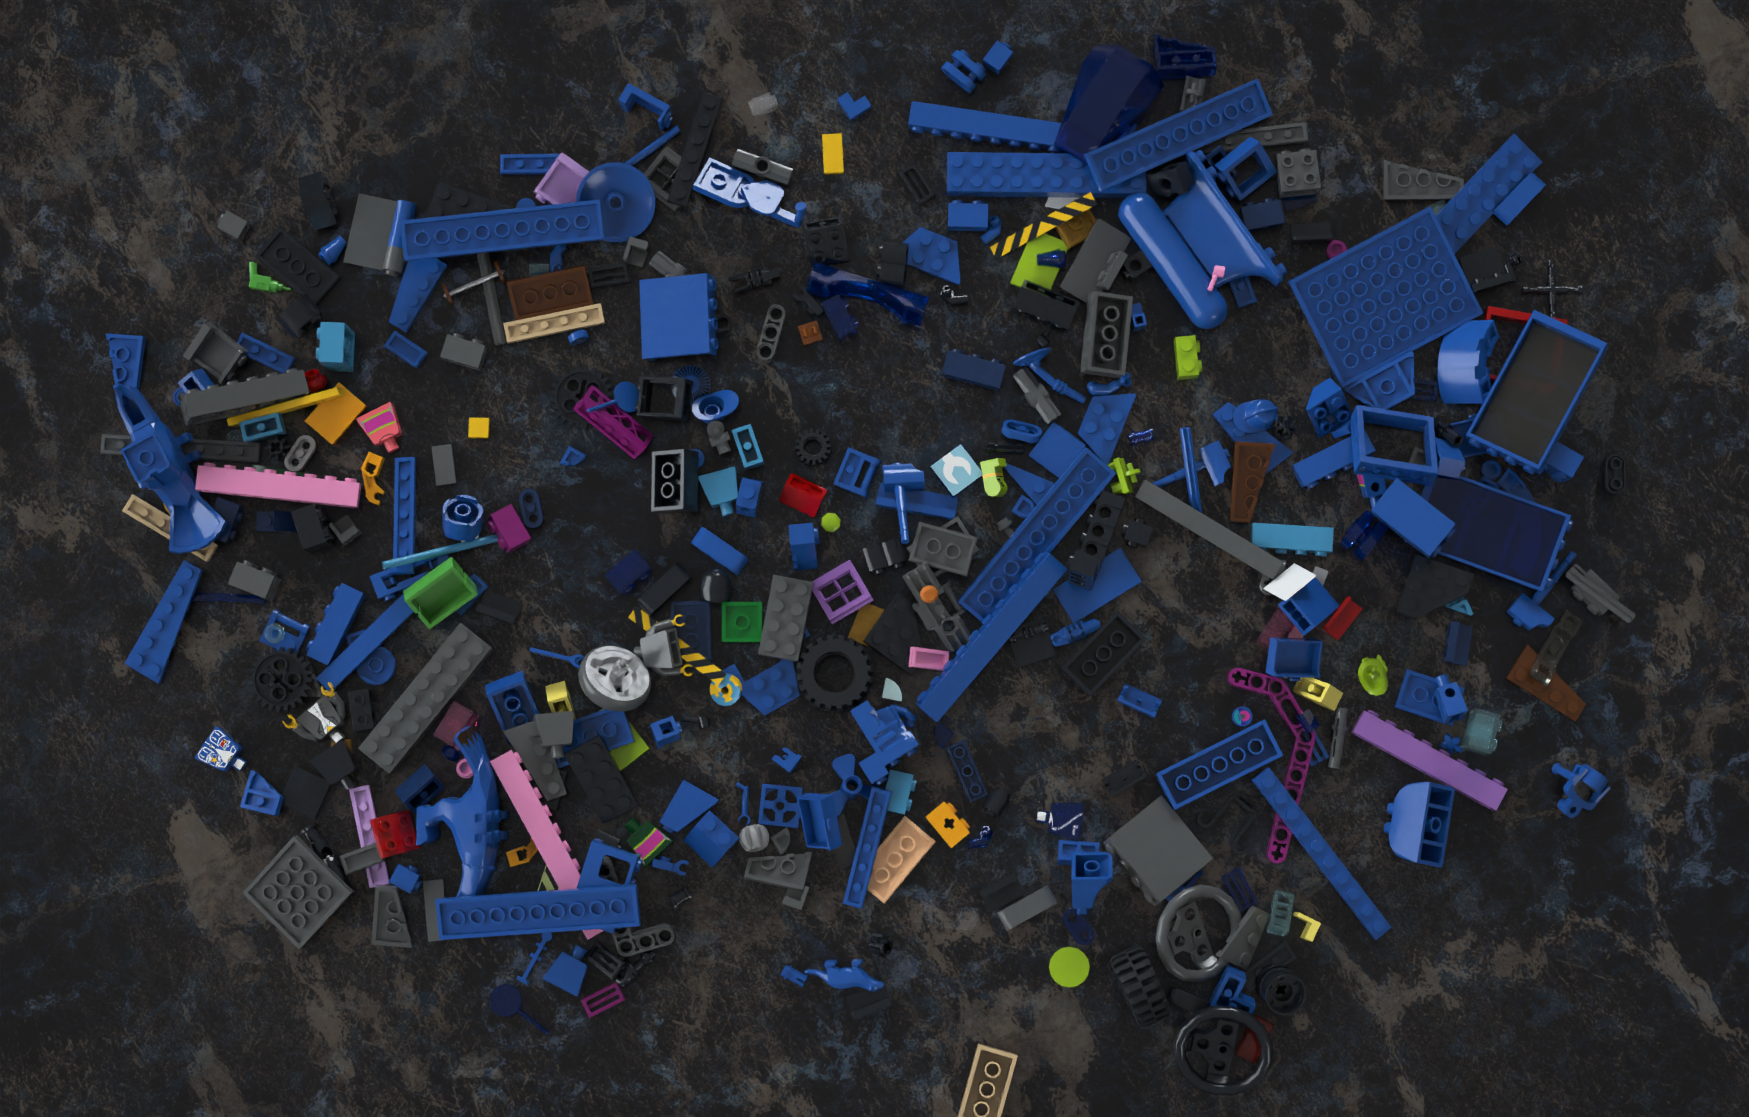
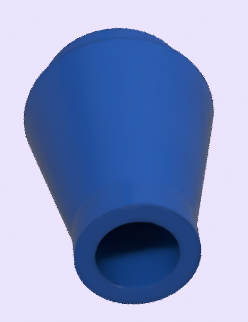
M338 236L322 247L318 255L328 265L332 262L335 263L347 242L341 236Z

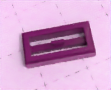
M615 982L583 998L581 1002L589 1018L626 1000L619 985ZM615 987V992L590 1005L587 1004V1001ZM616 995H619V999L607 1004L606 1006L594 1012H591V1008L605 1002L606 1000Z

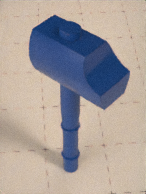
M1218 440L1198 449L1202 460L1195 462L1197 472L1207 469L1214 487L1224 483V475L1231 468L1228 458L1231 456L1227 448L1223 450ZM1185 467L1152 483L1162 488L1170 483L1177 482V480L1186 478Z
M893 463L892 465H883L884 492L895 491L901 543L907 544L909 543V530L906 516L905 490L924 489V471L916 469L912 464Z
M1571 551L1554 573L1549 576L1552 579L1548 589L1544 588L1543 592L1537 590L1531 599L1522 593L1513 602L1506 612L1514 618L1513 622L1519 627L1524 626L1527 630H1531L1534 627L1546 628L1553 622L1554 618L1543 610L1539 604L1551 591L1555 583L1558 582L1557 580L1566 569L1571 566V563L1577 557L1576 553Z

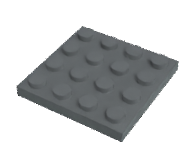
M295 835L245 889L243 894L298 949H301L354 891Z

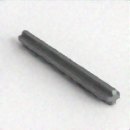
M489 253L477 254L481 278L492 274ZM493 278L483 282L494 344L500 346L506 344Z

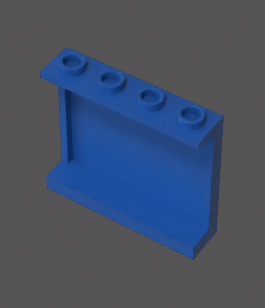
M703 273L639 280L642 359L657 361L658 358L701 354L716 355V350L718 349V339L716 338L718 322L715 318L717 301L714 298V290H716L714 276Z

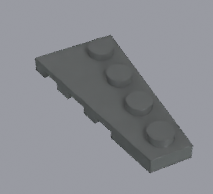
M1383 160V200H1450L1464 186L1463 178Z
M534 721L503 731L515 751L520 755L524 765L547 801L567 795L556 760L552 759L551 748H541Z

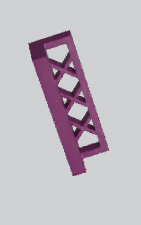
M591 385L583 398L574 406L573 410L635 459L645 450L654 435L630 415L622 411L616 404L607 406V408L613 411L614 415H610L606 407L588 413L587 409L611 401L596 387ZM591 393L597 397L598 402L593 401L589 397ZM621 420H625L628 423L629 428H626L622 424ZM637 433H641L646 438L644 442L638 438Z

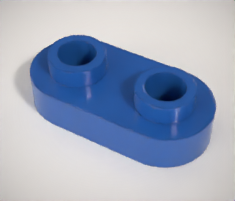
M1010 419L1004 421L1002 433L1010 439L1036 443L1041 439L1042 429L1034 424Z

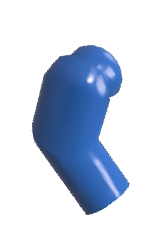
M993 215L989 218V231L980 236L985 245L1001 234L1002 222L998 216Z

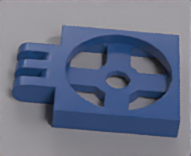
M762 784L758 824L798 828L799 818H801L798 800L797 803H788L785 800L786 790H789L797 799V797L802 795L803 788ZM778 789L777 799L774 801L765 800L769 792ZM778 802L784 803L782 810L777 809L776 805ZM764 808L775 811V821H771L766 817ZM786 811H796V815L792 820L786 823L783 822V815Z

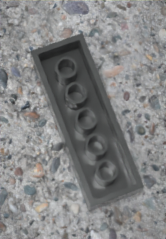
M297 368L286 370L284 374L278 375L277 372L269 373L265 378L258 379V376L247 378L245 382L239 383L238 380L226 383V386L219 387L218 384L206 387V390L191 389L187 391V394H184L180 405L185 424L189 426L241 415L304 397L309 394L304 370L297 371Z

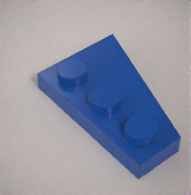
M106 333L110 347L109 354L114 368L115 384L121 383L139 390L146 337Z

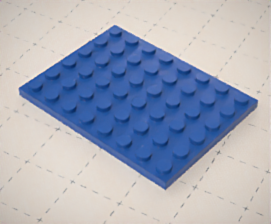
M1427 207L1288 281L1341 388L1483 314L1431 207Z

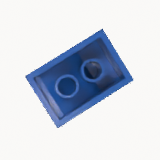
M523 670L485 685L486 695L502 731L534 721V715L540 714ZM504 734V736H505V738H506V740H507V742H508V745H511V743L509 742L508 738H507L506 735Z

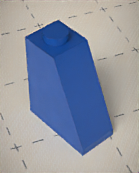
M683 780L660 820V823L663 824L662 828L671 834L673 831L680 832L718 804L719 799Z

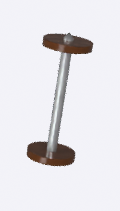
M496 261L494 262L496 272L449 291L446 283H443L444 297L453 306L455 304L452 295L497 276L505 284L506 280L503 275L505 270H502Z

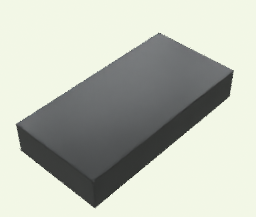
M452 444L432 446L436 486L457 484Z
M376 843L339 856L346 875L385 861L384 858L380 859Z

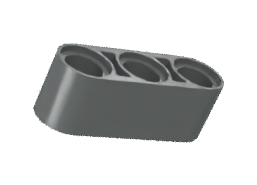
M780 305L771 306L766 315L757 347L758 359L763 363L772 362L777 352L786 320L785 310ZM774 311L782 313V317L777 320L773 319L771 315ZM775 330L777 332L776 337L768 338L766 336L767 331ZM765 348L772 351L771 355L767 358L760 355L761 351Z
M1046 885L999 911L997 915L1006 931L1058 902L1050 887Z

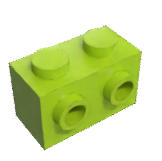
M1195 335L1175 337L1174 351L1177 380L1198 378L1199 372H1202V362L1198 360L1197 353L1200 352L1199 340L1196 341Z

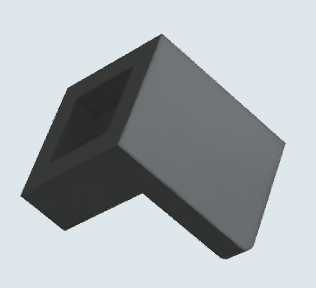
M629 237L623 256L624 263L627 262V264L643 268L650 248L649 242Z
M345 515L336 523L331 522L328 524L344 545H347L362 534L348 515Z
M805 885L803 892L788 889L782 903L802 910L810 887Z

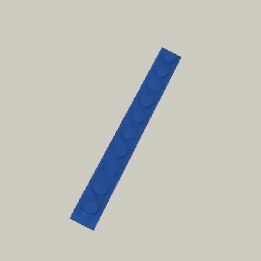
M1266 768L1252 780L1372 938L1374 940L1380 938L1392 928L1271 769Z

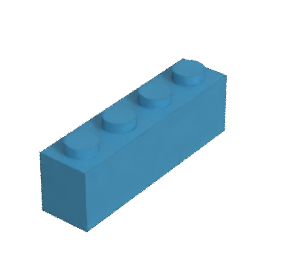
M1252 523L1250 542L1266 552L1267 550H1275V554H1287V551H1295V555H1307V552L1315 553V556L1327 557V554H1330L1333 550L1334 528Z

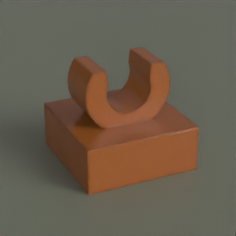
M817 320L798 326L804 346L823 340Z

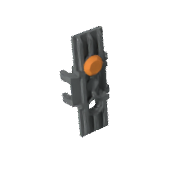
M927 562L903 575V579L918 601V604L913 603L912 607L922 619L924 627L928 631L935 629L950 655L956 653L962 645L968 643L971 633L960 617L967 609L957 602L958 598L950 587V581L947 579L939 583ZM945 592L955 610L948 612L938 595ZM948 620L954 622V627L951 630L943 628L944 623Z

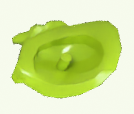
M1377 655V659H1370L1368 657L1362 659L1358 669V676L1363 688L1369 694L1375 696L1382 695L1387 691L1388 680L1386 673L1388 668L1385 661L1382 660L1380 655Z

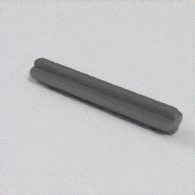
M1571 568L1566 573V578L1627 623L1633 621L1636 616L1634 612L1577 570Z

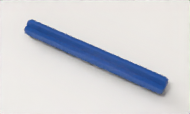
M1182 427L1180 428V437L1189 503L1191 507L1202 513L1191 428Z

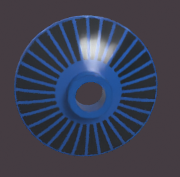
M697 366L682 367L672 377L686 378L694 382L690 405H693L694 401L699 397L708 395L710 392V379L707 373ZM671 386L672 394L676 398L677 386Z

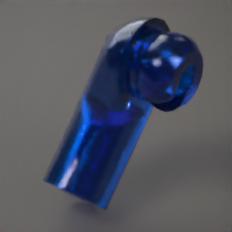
M985 825L981 828L977 838L967 839L968 849L987 846L993 836L991 827Z

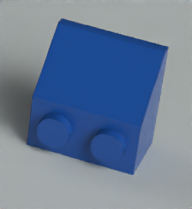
M709 810L683 841L713 868L740 838Z

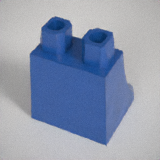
M1072 852L1073 909H1077V914H1089V908H1093L1095 898L1100 890L1113 880V858L1111 853Z

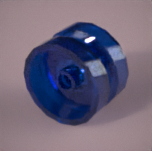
M1367 510L1358 519L1354 520L1339 542V545L1345 550L1351 549L1357 542L1358 545L1353 551V556L1360 562L1368 555L1388 529V526L1381 521L1376 522L1370 529L1369 526L1374 520V515Z

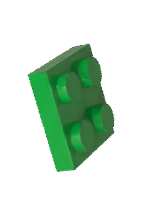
M722 602V642L760 643L762 637L763 603Z

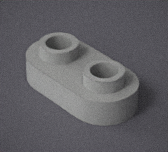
M308 435L300 436L285 457V467L290 471H302L316 451V441ZM305 443L310 444L309 449H304ZM295 459L299 460V464L297 466H293V461Z

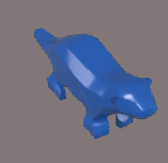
M837 959L826 960L824 966L827 972L818 969H807L804 971L805 974L819 976L836 989L861 987L868 991L876 992L884 988L883 982L874 979L862 969L863 959H853L851 961L852 967L843 968L835 966Z

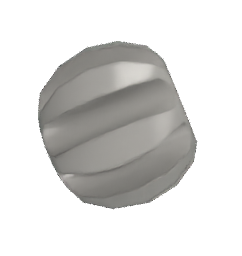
M760 824L744 827L739 835L742 848L748 852L761 851L769 843V833Z

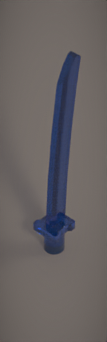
M194 593L191 599V603H194V601H223L266 604L258 596L242 594Z

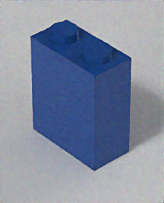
M1316 577L1287 601L1283 600L1278 604L1303 636L1339 607L1338 603Z

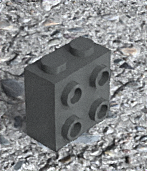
M1305 148L1299 150V152L1286 150L1276 154L1275 167L1280 198L1320 193L1321 183L1316 150Z

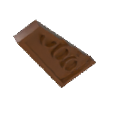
M1528 644L1524 647L1505 678L1574 722L1586 705Z

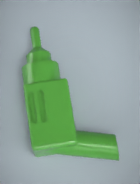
M249 262V287L251 289L274 293L283 290L291 291V288L284 287L283 284H280L279 281H275L271 277L258 275L257 263Z

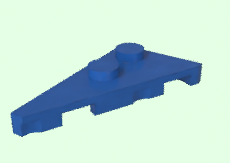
M1006 463L1007 467H1004L1036 505L1055 484Z

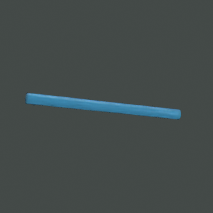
M494 534L477 538L472 542L465 541L383 561L382 566L385 570L495 543L498 537Z

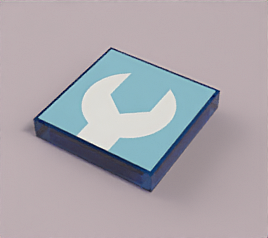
M962 443L929 466L952 499L983 477L981 468Z

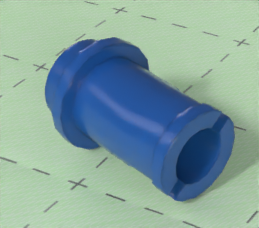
M785 965L780 976L784 980L788 979L802 987L808 975L793 969L792 965Z

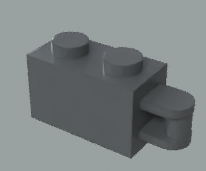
M1577 564L1571 567L1616 600L1620 598L1591 569L1585 572ZM1576 584L1570 587L1573 590L1572 594L1579 601L1583 600L1588 605L1587 609L1594 615H1603L1608 610L1606 606Z

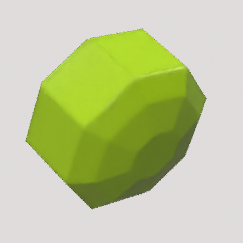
M827 513L822 517L821 526L826 532L834 533L840 528L841 520L836 513Z

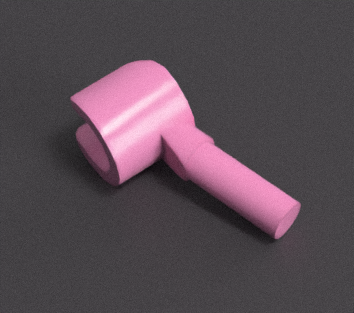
M1214 266L1212 279L1207 288L1209 291L1213 290L1217 277H1224L1225 266Z

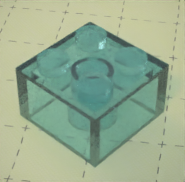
M1478 708L1470 710L1461 745L1462 750L1480 755H1489L1492 751H1495L1498 742L1495 739L1496 733L1500 732L1503 722L1500 720L1501 715Z

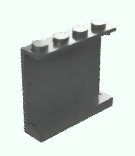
M1162 795L1103 842L1107 852L1111 853L1112 856L1114 855L1118 860L1120 868L1123 871H1127L1131 876L1133 884L1144 892L1146 900L1154 906L1159 904L1213 859Z

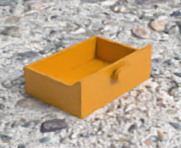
M339 382L335 387L343 388L346 396L316 404L315 410L305 420L308 425L332 445L337 442L367 407Z

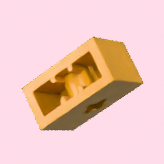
M943 802L929 813L926 819L949 847L952 848L970 833L967 830L970 826L963 818L958 819L955 815L957 810L950 802L948 804ZM946 818L948 820L953 819L955 821L953 823V829H951L950 827H944V820Z

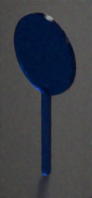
M502 984L492 991L489 1002L494 1013L502 1017H508L518 1012L545 1035L549 1034L545 1028L520 1009L522 997L516 987Z

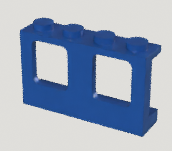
M595 838L591 841L577 888L636 884L634 876L636 871H640L643 860H640L641 853L633 854L604 844L603 840ZM605 855L630 863L625 884H619L599 876ZM607 928L601 930L613 934L617 931V929L621 928Z

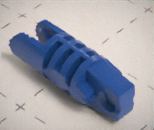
M1094 618L1084 622L1080 620L1063 627L1050 635L1054 647L1071 644L1088 637V634L1101 628V625Z

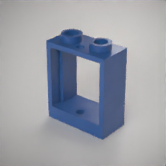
M1249 137L1214 165L1218 174L1217 178L1226 186L1224 188L1226 193L1231 198L1235 197L1239 201L1277 172L1261 143L1253 137ZM1252 154L1260 170L1237 187L1229 171Z

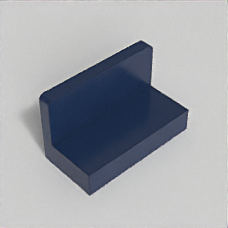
M1455 621L1448 622L1442 662L1467 665L1472 626L1463 625Z

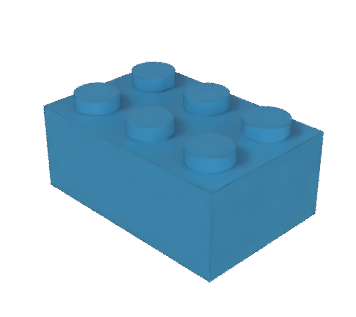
M321 322L320 328H317V339L320 340V345L316 348V359H319V363L329 371L353 372L355 332L346 323Z

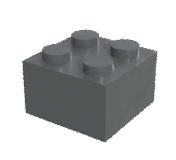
M245 560L243 564L237 562L228 584L273 602L282 579L277 578L278 573L266 568H262L260 571L258 570L260 566Z

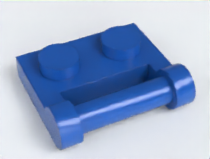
M848 447L833 485L867 498L868 488L874 473L882 461ZM864 461H866L870 465L861 487L858 488L855 486Z
M274 609L259 641L268 646L275 647L277 650L280 647H284L285 653L288 648H292V654L296 651L300 652L311 626L306 623L297 622L281 614V611ZM279 621L300 631L299 637L276 627V622Z

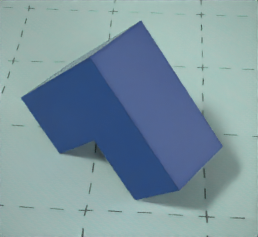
M847 92L837 99L850 121L855 120L872 109L865 96L854 102Z
M1133 304L1131 312L1132 330L1145 329L1147 323L1141 304Z

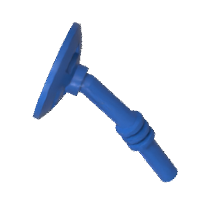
M1049 347L1026 354L1013 362L1014 366L1029 365L1030 369H1033L1036 374L1052 386L1053 390L1056 389V392L1064 393L1082 404L1084 403L1085 396L1067 387V384L1063 381L1055 380L1040 367V361L1051 351Z

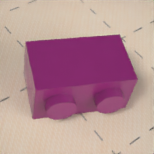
M512 504L490 514L489 522H487L488 527L492 533L495 532L500 548L502 550L505 549L507 554L526 545L530 541L531 537Z

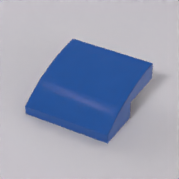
M1053 422L1029 456L1060 478L1086 444L1059 424Z

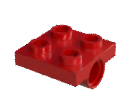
M409 810L370 820L380 859L420 848L419 845H416L417 836Z

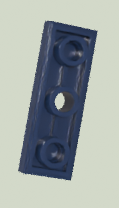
M965 740L946 747L969 802L972 803L988 796V792ZM970 768L971 774L965 775L963 770Z

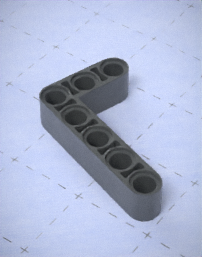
M604 858L602 865H607L610 870L607 873L599 872V876L618 883L612 861ZM663 923L635 932L632 931V927H626L624 930L617 929L613 933V938L618 953L626 957L671 944L674 940L675 932L673 926ZM663 930H667L671 933V936L669 938H662L660 933ZM643 936H649L651 942L644 944L640 939ZM624 941L630 942L632 947L630 949H623L621 943Z

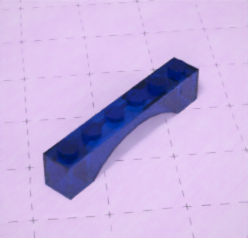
M817 262L813 266L806 289L807 292L823 297L846 295L864 298L887 308L901 321L917 326L921 325L929 300L927 296Z

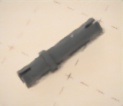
M1336 707L1328 764L1330 768L1341 769L1345 732L1348 731L1346 725L1349 709Z

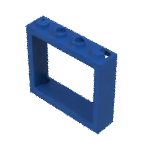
M1356 405L1350 417L1354 474L1390 480L1398 478L1403 482L1432 486L1438 475L1433 417ZM1364 422L1423 432L1426 466L1366 456Z

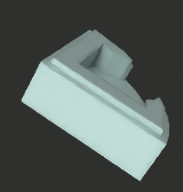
M886 678L882 698L902 702V693L899 686L893 680Z

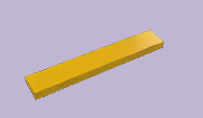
M335 387L230 417L227 419L228 426L238 427L240 426L239 422L277 412L283 414L346 396L345 390Z

